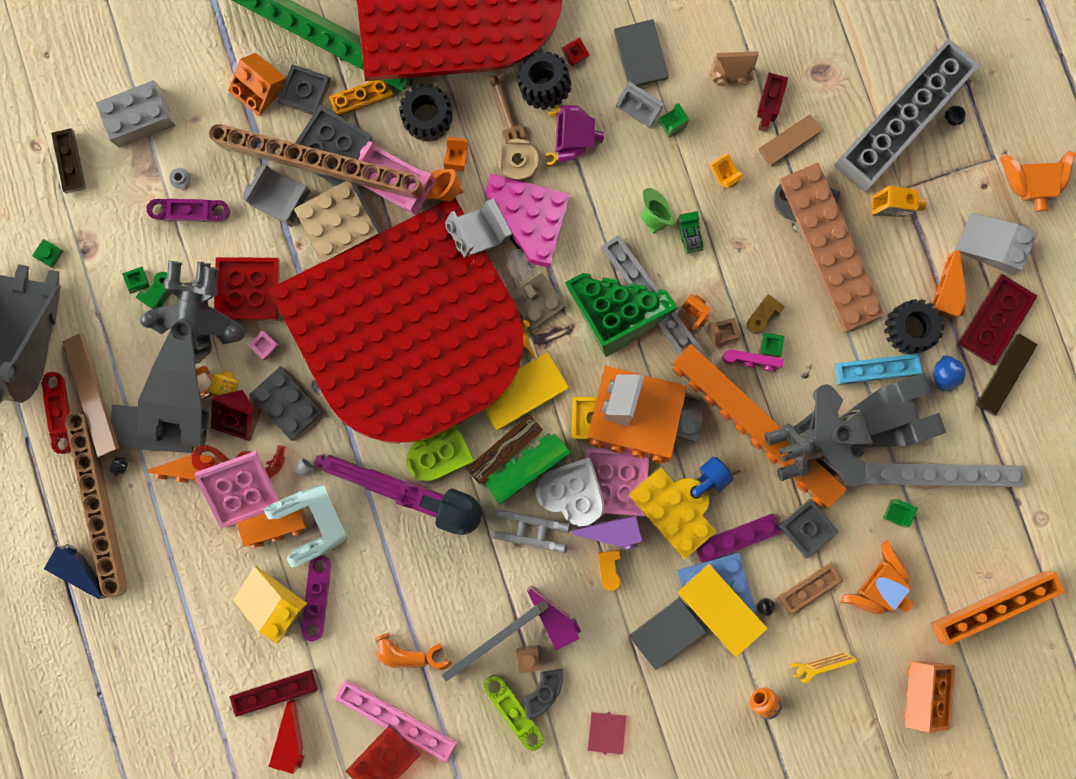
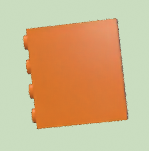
M605 366L586 442L595 448H603V446L611 448V451L615 453H623V451L632 453L631 456L635 458H652L653 462L659 464L669 462L672 457L687 386L643 375L644 379L634 416L627 427L604 420L605 413L602 412L604 401H609L611 393L607 392L610 380L615 381L617 374H641Z

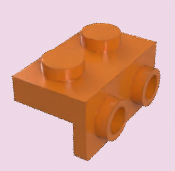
M690 294L681 308L697 319L691 327V330L694 332L696 328L701 330L711 316L708 313L711 308L705 305L706 301L702 297Z

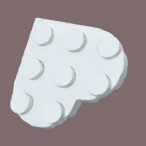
M591 458L550 470L541 476L542 478L539 480L535 490L539 504L551 512H562L567 520L577 526H589L603 516L604 500Z

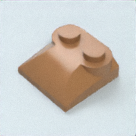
M758 51L716 53L711 66L713 82L717 83L718 86H726L729 83H737L738 85L749 84L754 79L753 70L759 56Z

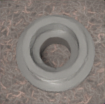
M176 168L170 173L169 180L175 188L182 189L189 185L191 177L187 170ZM178 175H182V179L180 181L176 180Z

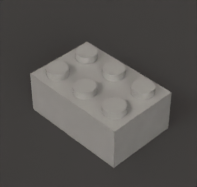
M154 80L96 102L109 140L117 147L124 146L176 125L162 88Z

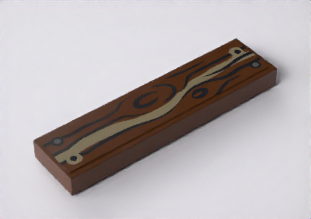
M530 414L527 415L469 465L466 470L480 485L543 429Z

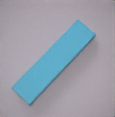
M919 353L835 364L838 385L922 374Z

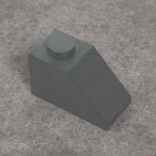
M684 398L676 438L691 442L697 441L702 422L704 401Z

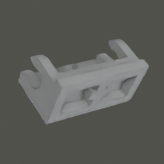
M629 81L618 98L619 101L616 107L650 128L662 111L664 103Z

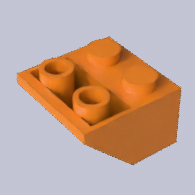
M255 52L239 59L228 91L256 115L260 116L281 93L286 77Z

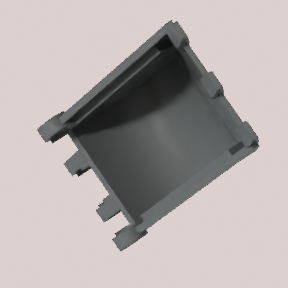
M18 264L15 277L0 275V403L3 400L23 403L31 398L39 386L47 359L51 324H56L61 285H59L60 271L49 270L45 283L29 280V266Z

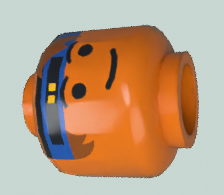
M762 687L755 690L752 694L750 706L758 716L771 720L780 714L782 701L771 689Z

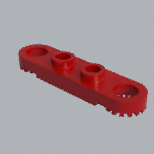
M47 372L43 375L41 384L51 448L58 454H68L71 452L65 420L70 414L65 379L60 373ZM51 377L57 378L58 383L56 387L50 388L48 382ZM65 438L68 441L66 449L62 450L59 448L58 442L60 439Z

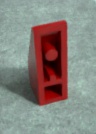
M291 699L286 703L268 767L294 774L298 768L301 769L305 756L302 755L304 747L296 702Z

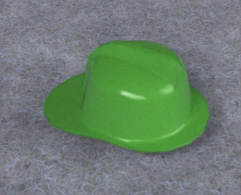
M652 188L644 189L642 196L645 207L641 218L650 232L655 234L666 226L674 225L675 219L662 194Z

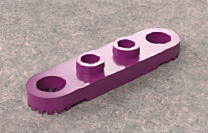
M157 198L150 200L146 206L148 215L154 220L223 222L229 218L231 213L230 207L221 200ZM158 204L162 205V213L154 215V206ZM216 207H224L225 210L222 216H215L214 210Z
M318 556L309 563L305 602L308 604L304 608L302 635L308 641H316L324 633L331 562L325 556ZM318 560H322L326 565L323 572H317L314 568ZM310 624L318 627L319 631L316 636L308 634L307 628Z

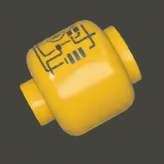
M222 370L221 374L216 373L212 376L208 389L212 395L211 398L237 391L239 381L233 378L234 373Z

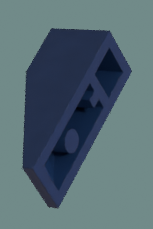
M69 544L56 546L44 570L97 599L107 598L101 592L97 575L84 556L77 552L78 549Z

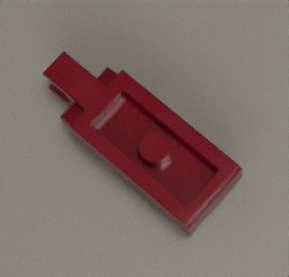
M768 73L757 110V118H761L758 130L766 132L770 121L775 122L780 111L788 77Z

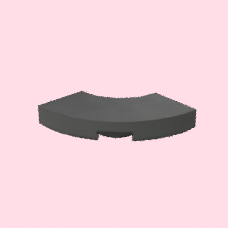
M563 669L540 672V682L537 689L530 695L523 697L527 720L546 712L557 696H559L563 682Z

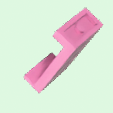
M370 141L360 151L358 160L417 176L424 186V192L416 199L360 185L407 212L416 215L436 182L432 174L425 170L422 172L376 147ZM357 168L352 169L350 174L356 173ZM373 173L370 179H374L377 173ZM392 178L389 185L394 184L397 178ZM412 183L409 186L408 190L414 189L416 187V183Z

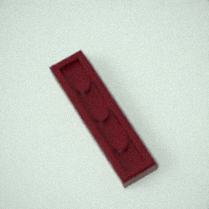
M313 669L233 694L229 698L234 715L237 717L317 691L318 686Z

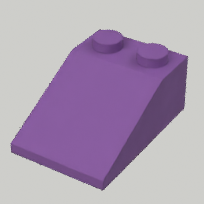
M636 516L572 529V534L575 536L620 547L623 546L625 550L638 547L637 543L642 542Z

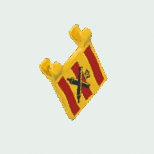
M844 652L807 664L793 662L790 664V668L799 667L797 669L798 673L792 674L796 678L801 677L806 672V677L800 679V681L807 683L816 674L856 663L857 660L855 657Z

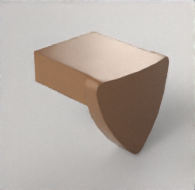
M735 318L709 323L710 336L715 347L720 346L721 343L740 338Z

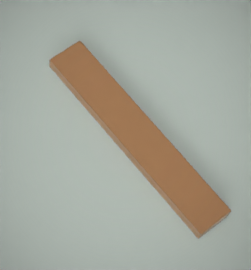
M79 333L62 341L97 456L104 457L120 450L85 336Z

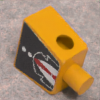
M888 186L872 195V216L906 217L916 211H924L927 202L926 199L919 198V191L916 189Z

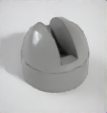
M302 458L296 464L295 471L299 476L305 477L314 471V467L307 459Z

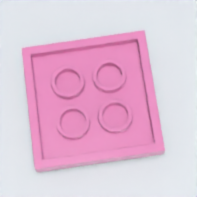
M586 448L585 459L591 458L604 500V513L645 516L628 494L648 477V457L640 459L631 456L632 453L624 451L623 453H615L611 450Z
M257 451L195 472V478L220 528L263 514L266 507L280 501Z

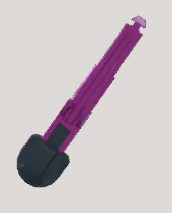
M325 454L316 456L314 463L318 468L323 465L324 472L396 500L398 505L436 518L435 524L439 529L452 534L465 535L477 529L481 522V507L476 499L469 494L451 488L444 495L410 480L402 481L332 455H328L327 459L324 458Z

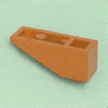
M957 250L948 255L932 304H934L932 308H938L940 311L937 314L951 320L962 316L966 310V304H964L966 291L960 251Z

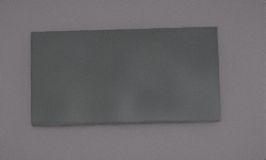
M112 405L111 423L119 448L194 453V447L182 445V430H180L179 424L166 422L164 437L161 441L139 438L137 435L138 407Z

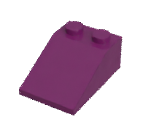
M530 586L527 588L534 606L541 601H545L549 606L539 614V617L555 650L580 639L578 633L581 630L575 618L571 619L569 614L534 587Z

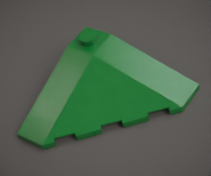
M582 273L565 282L605 357L626 347L678 309L668 291L659 289L658 293L647 291L646 286L633 283L628 287L619 285L618 280L605 277L602 278V281L591 279V275Z

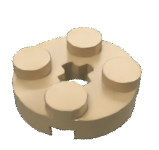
M512 139L499 150L497 156L498 167L506 178L518 181L529 179L537 170L538 153L528 141ZM516 155H520V158L524 159L520 165L512 162V159H516Z

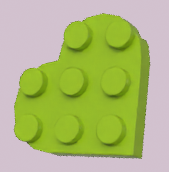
M458 425L433 438L416 442L408 451L406 459L409 472L413 477L421 481L439 479L474 462Z

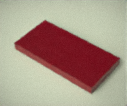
M1000 274L957 344L991 366L996 365L1036 300L1037 295L1004 274Z

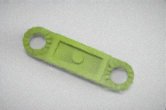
M499 675L489 676L484 683L485 693L523 746L529 751L538 750L543 744L542 732L532 719H526L524 707L504 679ZM496 680L501 684V689L498 692H492L489 689L488 685L491 681ZM534 733L539 737L537 744L530 745L527 742L526 738L529 734Z

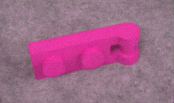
M732 349L727 350L721 357L722 362L725 364L735 361L743 363V367L755 368V365L761 366L764 371L776 372V369L783 368L784 359Z

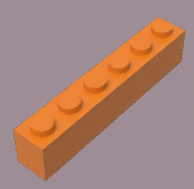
M1044 571L932 622L931 626L939 643L949 646L1065 593V590L1056 572Z

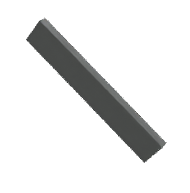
M541 601L443 673L442 677L446 682L531 621L549 607L547 603Z

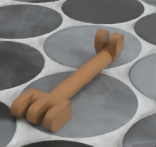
M501 72L497 73V76H489L508 129L502 130L506 144L510 141V135H512L513 139H518L516 133L519 132L521 139H526L522 124L515 126L502 87L503 78Z

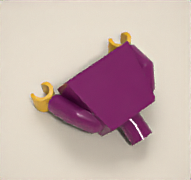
M556 104L554 105L555 108H552L556 109L554 112L548 111L551 118L557 117L555 152H559L558 155L552 152L546 154V158L554 157L553 162L546 163L550 167L555 166L558 161L562 163L576 160L586 155L587 151L593 148L594 143L601 144L604 140V132L595 130V119L590 117L578 105H562L559 107Z

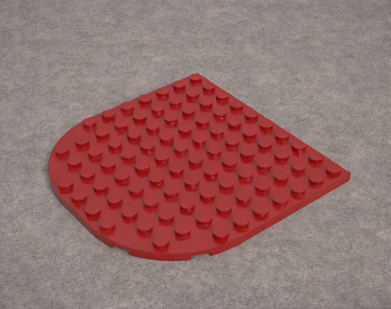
M357 0L365 81L486 72L512 67L515 63L525 58L528 59L532 54L537 53L549 40L560 16L562 0Z
M456 198L450 202L443 201L379 233V235L268 289L330 408L338 418L354 431L373 440L395 444L420 442L457 426L493 405L511 385L520 366L523 352V328L518 309L486 251L464 258L462 253L456 248L452 235L446 229L445 222L451 212L455 211L457 217L465 215Z

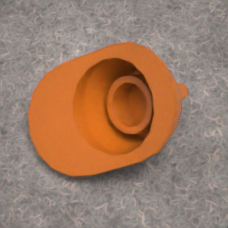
M441 169L430 173L436 179V182L426 199H439L450 202L457 195L463 194L461 181L456 176L454 169Z

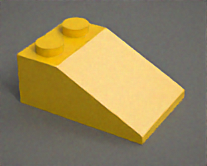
M257 566L233 599L255 628L275 644L287 635L308 604Z

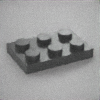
M281 366L249 394L291 441L323 413Z

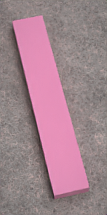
M347 679L335 697L336 701L447 763L457 744L451 738Z

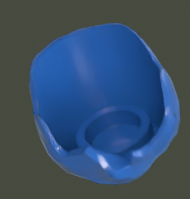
M948 355L942 356V359L935 364L933 370L935 385L938 389L949 392L963 384L966 369L962 362Z

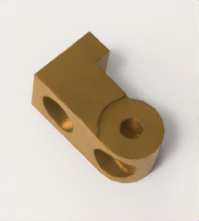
M768 294L748 319L747 329L753 334L762 332L766 328L767 321L773 313L779 315L785 306Z

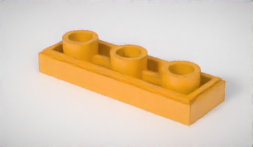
M383 80L370 81L329 96L334 112L338 116L394 97L390 84Z

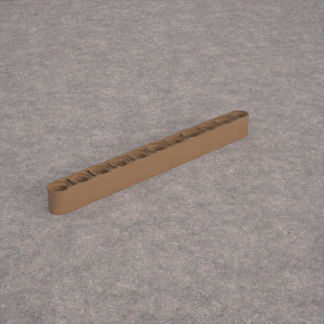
M215 124L209 130L211 140L224 149L409 198H419L424 192V186L416 175L223 124ZM262 143L261 146L258 149H256L257 145ZM278 148H281L280 151L277 154H275V151ZM300 153L299 156L296 159H294L295 154ZM315 158H319L317 163L312 164ZM334 163H338L335 169H331ZM357 168L356 173L350 174L352 169ZM373 173H377L374 179H370ZM392 178H397L394 184L389 185ZM412 183H416V187L414 189L408 190L409 186Z

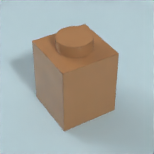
M538 645L516 649L519 673L541 670Z

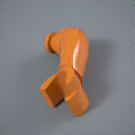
M389 633L375 638V642H379L377 646L379 651L376 653V656L386 666L392 668L426 667L429 664L432 669L443 671L452 664V662L446 659L441 663L433 661V655L443 650L441 643L430 648L428 653L425 654V652L402 650L398 644L394 645L393 641L389 640Z

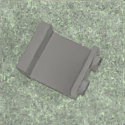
M263 163L261 167L256 169L251 185L246 186L243 192V199L249 205L291 226L297 216L294 208L305 202L310 190L300 182L297 184L271 170L267 164Z
M494 199L487 200L482 209L459 217L453 211L445 222L447 231L452 235L456 248L462 253L464 258L506 244L512 235Z

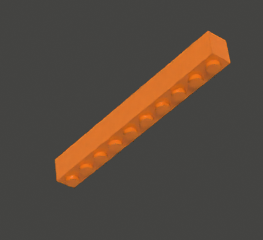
M692 344L687 345L671 363L674 367L672 370L679 377L682 378L684 376L689 381L688 385L695 392L700 391L705 396L703 399L710 406L713 407L715 405L720 410L719 414L725 420H731L735 424L734 428L741 435L744 436L746 434L751 439L750 443L756 449H762L766 453L765 457L771 463H777L781 468L794 464L795 459L788 460L787 462H783L781 459L782 456L788 455L789 452L781 455L779 453L780 448L790 446L789 442L785 440L768 446L765 441L764 433L780 429L781 427ZM815 459L810 464L808 475L793 477L798 482L796 486L802 492H808L813 496L812 500L820 508L822 506L830 508L847 490Z

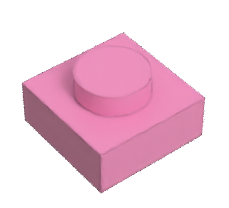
M262 330L248 346L263 360H266L279 344Z

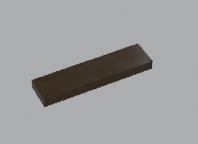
M1017 334L975 405L993 416L997 415L1038 344L1021 334Z

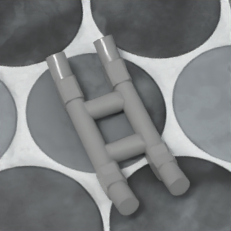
M497 510V518L518 522L516 534L493 530L492 539L566 553L567 545L546 541L545 537L547 528L570 532L571 524ZM527 524L539 526L537 539L524 536Z

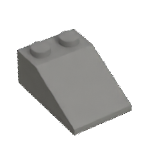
M970 213L955 250L970 258L1014 275L1023 270L1038 232L1019 224Z

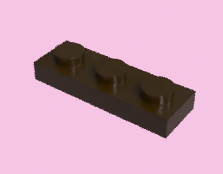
M70 128L52 132L51 135L63 192L67 194L86 189L75 131Z

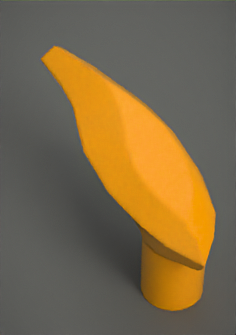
M523 320V345L533 359H535L534 350L525 332L530 323L527 320Z

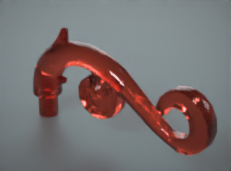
M209 445L196 447L190 459L193 467L199 471L214 466L216 462L214 458L207 463L201 461L200 456L203 452H211L222 463L230 460L218 449ZM277 445L276 455H273L272 460L266 462L269 465L265 468L269 479L276 475L283 467L286 458L284 456L286 446ZM242 451L236 458L251 453V451Z

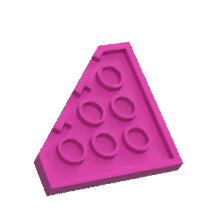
M490 174L485 190L487 199H494L512 232V237L524 251L529 263L550 268L570 194Z

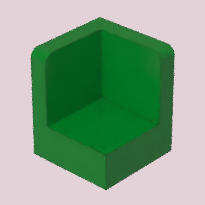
M677 103L672 111L660 117L658 121L668 137H671L687 127L689 118L681 105Z
M891 499L883 519L900 527L910 528L918 508L899 499Z

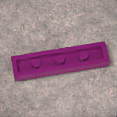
M771 513L711 536L696 551L701 563H705L781 534L774 514Z

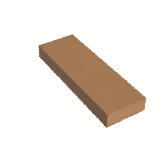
M809 114L760 147L759 151L768 164L772 166L815 137L822 130Z
M829 562L777 597L787 613L792 615L841 583L843 579L833 564Z

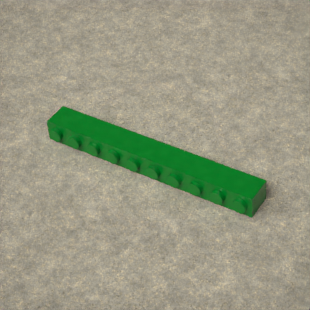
M232 0L364 70L361 38L349 30L292 0ZM415 77L383 81L403 91L412 86Z

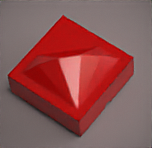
M577 37L561 48L571 66L589 56L580 37Z

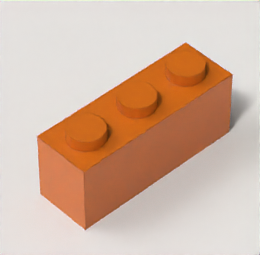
M304 508L279 519H268L266 514H262L237 522L243 547L250 546L251 549L264 546L263 542L270 539L272 543L283 540V535L291 533L292 537L303 534V529L309 528Z

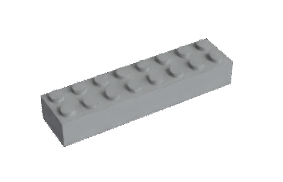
M948 38L840 157L834 166L862 191L866 192L980 65Z

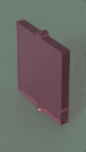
M591 712L588 751L603 752L604 755L607 753L623 754L627 716L611 714L610 712Z

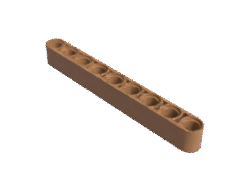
M72 412L66 417L65 424L100 589L106 597L119 596L126 591L127 581L101 460L97 456L85 414ZM81 417L82 423L77 427L76 420ZM82 438H85L86 445L82 448L80 441ZM87 458L91 461L88 468L85 467V460ZM91 478H93L95 481V485L92 489L89 486V481ZM96 498L99 500V507L97 509L93 506ZM100 519L104 523L101 530L98 528V521ZM104 540L108 542V548L106 551L102 548V543ZM108 561H111L113 564L111 571L106 567ZM112 582L117 584L116 592H113L111 589Z

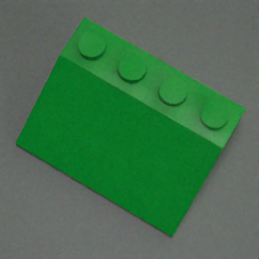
M548 433L539 440L540 445L535 448L532 446L528 447L522 452L523 457L519 460L513 458L505 464L506 469L501 473L497 470L487 477L489 481L486 485L498 504L508 500L571 453L556 434L550 436Z

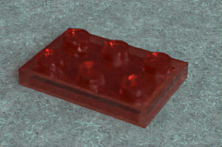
M389 724L345 772L352 779H398L417 760L421 753Z

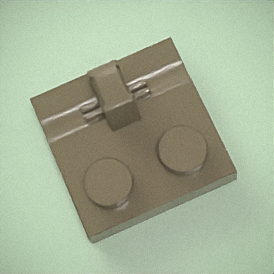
M540 273L510 295L522 318L530 323L529 327L532 331L566 307L543 273Z

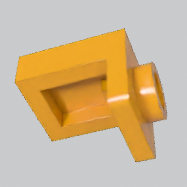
M727 153L709 164L720 186L726 188L734 187L744 177L742 173L737 171L730 155Z

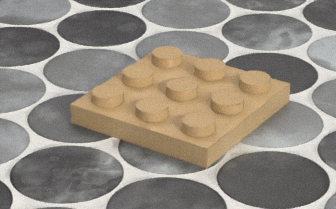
M348 181L294 208L322 262L379 235L351 182Z

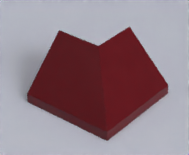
M243 390L214 396L211 407V429L251 441L261 411L251 406Z

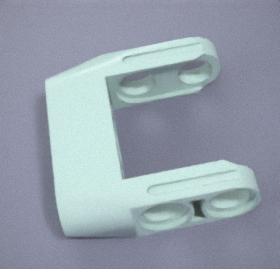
M324 485L302 490L264 509L268 519H279L309 505L321 531L322 537L294 549L287 556L286 559L290 567L299 566L321 556L348 539Z

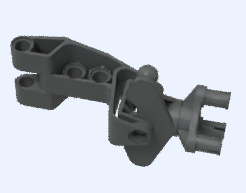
M168 261L167 279L164 280V288L178 297L177 304L151 309L143 313L140 318V323L145 328H151L160 334H164L169 329L170 332L152 366L138 399L137 435L139 438L161 441L164 437L166 422L179 424L180 430H182V445L203 448L207 436L209 412L202 405L195 363H200L211 353L212 343L210 335H216L224 345L242 340L245 336V329L240 323L208 306V300L218 296L217 278L219 268L210 267L211 263L198 261L196 280L183 283L180 281L182 262Z
M922 373L879 388L840 418L838 411L843 402L842 397L831 385L819 386L813 393L815 407L809 430L803 433L788 423L782 425L780 429L764 433L768 446L785 440L789 442L790 446L779 449L780 455L789 452L788 455L781 457L783 462L795 459L794 464L777 468L779 480L783 482L796 476L808 475L812 460L820 458L842 477L843 482L847 486L859 487L865 482L866 462L853 456L851 448L907 446L947 433L940 413L920 418L913 401L915 398L932 393L926 374Z

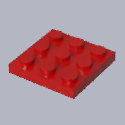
M216 257L215 268H219L217 287L219 289L218 296L214 297V309L233 320L278 321V308L268 289L279 284L280 259Z

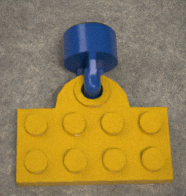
M711 457L699 468L702 475L696 480L683 478L673 482L665 471L659 467L628 494L684 560L716 532L702 516L709 505L708 491L713 487L718 492H721L734 481L732 472L717 457Z

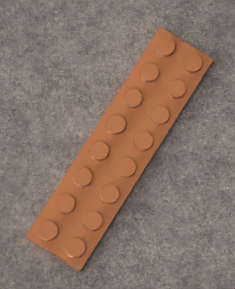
M819 162L780 178L779 182L844 332L883 316L884 312Z

